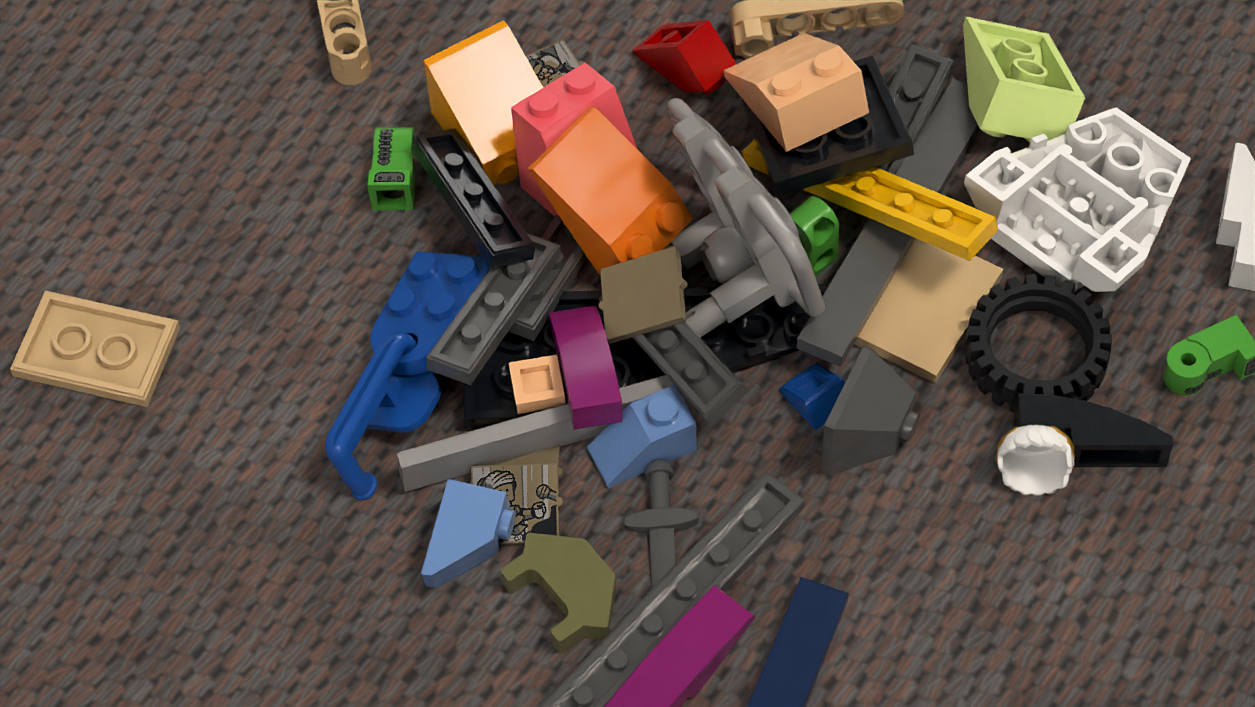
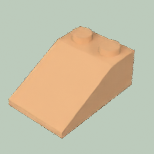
M806 33L800 34L723 70L727 81L786 152L869 113L861 69L839 45Z

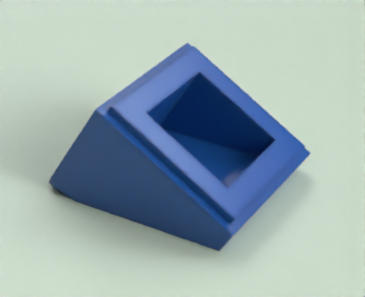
M815 363L781 386L779 391L812 428L817 430L826 423L845 381L840 376Z

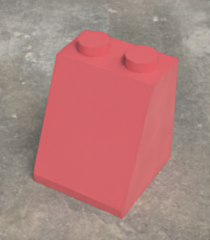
M583 63L511 107L521 188L553 216L558 215V213L527 168L589 106L596 107L637 148L615 86L586 63Z

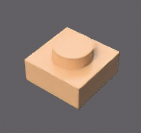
M557 355L509 363L517 414L546 410L566 404Z

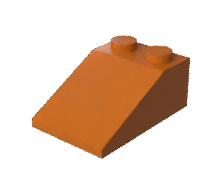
M589 106L527 168L599 276H601L600 269L664 250L693 219L671 182L596 107Z

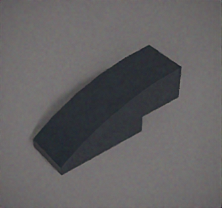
M1018 393L1014 414L1015 427L1019 428L1028 425H1044L1049 427L1052 425L1057 427L1070 438L1074 446L1075 459L1073 467H1167L1173 447L1172 436L1143 420L1116 409L1084 400L1054 395Z

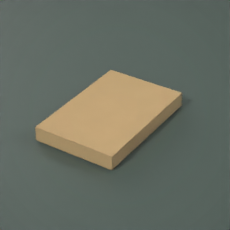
M915 238L854 344L861 348L863 346L870 348L880 357L936 384L965 338L973 309H976L977 302L983 295L988 297L990 288L997 285L1002 279L1004 269L977 256L968 261Z
M45 291L10 371L14 377L148 407L181 327L178 320Z

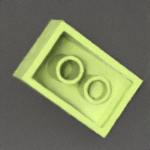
M966 17L963 23L968 100L969 108L979 128L994 137L1012 135L1022 137L1028 142H1031L1033 137L1045 134L1048 140L1066 134L1068 125L1076 122L1085 96L1050 35Z

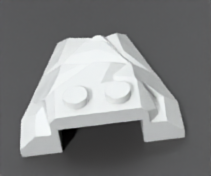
M1113 108L1069 124L1066 134L1048 140L1045 134H1041L1031 139L1028 148L1011 153L1008 147L995 151L965 176L964 185L975 207L996 217L998 231L991 239L1042 276H1056L1055 285L1061 288L1064 281L1068 280L1075 283L1074 292L1084 285L1093 292L1116 291L1143 267L1191 158L1118 108Z

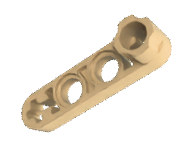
M317 0L330 68L334 79L345 85L362 83L371 73V60L358 0ZM340 23H350L355 26L354 30L352 27L338 29L335 31V34L331 32L333 27ZM352 48L353 53L344 54L343 50Z
M745 0L733 5L729 10L728 18L735 54L749 59L775 46L773 38L792 36L791 32L798 31L800 35L803 33L836 31L835 27L843 26L844 30L894 24L903 17L905 10L902 0ZM848 8L838 14L829 13L836 9ZM793 14H802L794 19L785 18Z

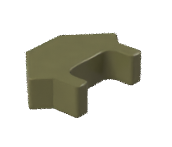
M527 533L523 554L500 569L502 585L510 594H513L526 584L537 583L565 614L566 618L550 630L552 645L558 653H565L585 638L604 640L610 634L616 594L615 573L584 538Z

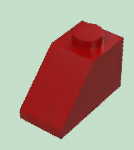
M709 20L663 24L632 50L638 58L684 93L702 92L703 94H709L717 90L726 81L723 70L736 65L735 60Z

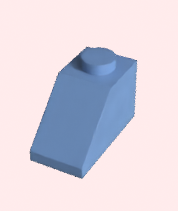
M672 385L630 403L622 411V422L609 424L587 446V450L607 488H611L645 473L646 466L653 460L661 459L669 463L697 451L696 422L676 386Z
M451 479L447 480L421 571L426 587L436 589L498 554L501 539L509 540L511 537L516 516L515 510H510L506 492Z

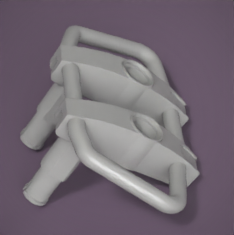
M671 99L666 105V111L674 125L673 134L712 212L681 231L665 249L676 246L680 250L681 269L685 267L688 270L702 261L700 249L708 235L716 229L733 227L736 229L754 264L710 292L709 298L685 312L686 323L699 337H702L725 321L731 323L772 296H774L775 301L780 307L788 306L796 301L808 315L812 317L821 316L825 310V303L809 258L802 247L799 231L784 205L778 198H773L767 189L753 176L738 150L734 146H730L710 123L693 112L682 99Z

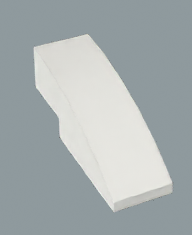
M1236 143L1228 170L1216 244L1235 247L1228 286L1255 291V160L1245 144Z

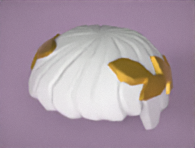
M1028 425L1019 428L1015 427L1001 438L997 445L995 459L998 469L1002 473L1004 485L1014 491H1019L1022 495L1033 494L1034 496H1041L1045 493L1053 494L1057 489L1066 487L1069 474L1074 466L1075 455L1074 446L1070 438L1057 427L1052 425L1050 427Z

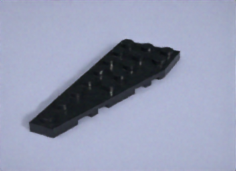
M818 284L822 296L830 284ZM718 287L685 288L683 290L685 312L709 298V293ZM602 290L563 291L559 303L553 312L596 305L604 327V314L599 308L600 301L598 300L602 296ZM772 296L731 323L725 321L700 338L733 372L799 351L796 348L797 338L809 320L810 315L796 301L788 306L780 307L775 301L774 296ZM549 318L534 341L508 332L471 385L465 384V428H484L539 412L517 414L509 363L556 355ZM633 338L612 344L608 343L619 388L666 375Z

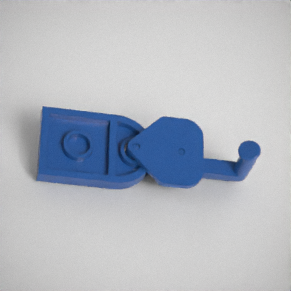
M416 251L375 322L370 338L374 354L330 429L325 442L326 456L345 484L352 490L355 498L359 500L371 498L378 484L376 477L369 472H364L352 454L366 428L401 433L409 432L424 424L436 406L442 390L433 371L427 370L426 357L489 271L490 267L482 256Z

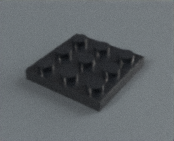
M873 56L853 61L862 72L869 113L787 152L741 98L744 112L778 196L800 191L804 188L846 177L850 174L914 155L910 135Z

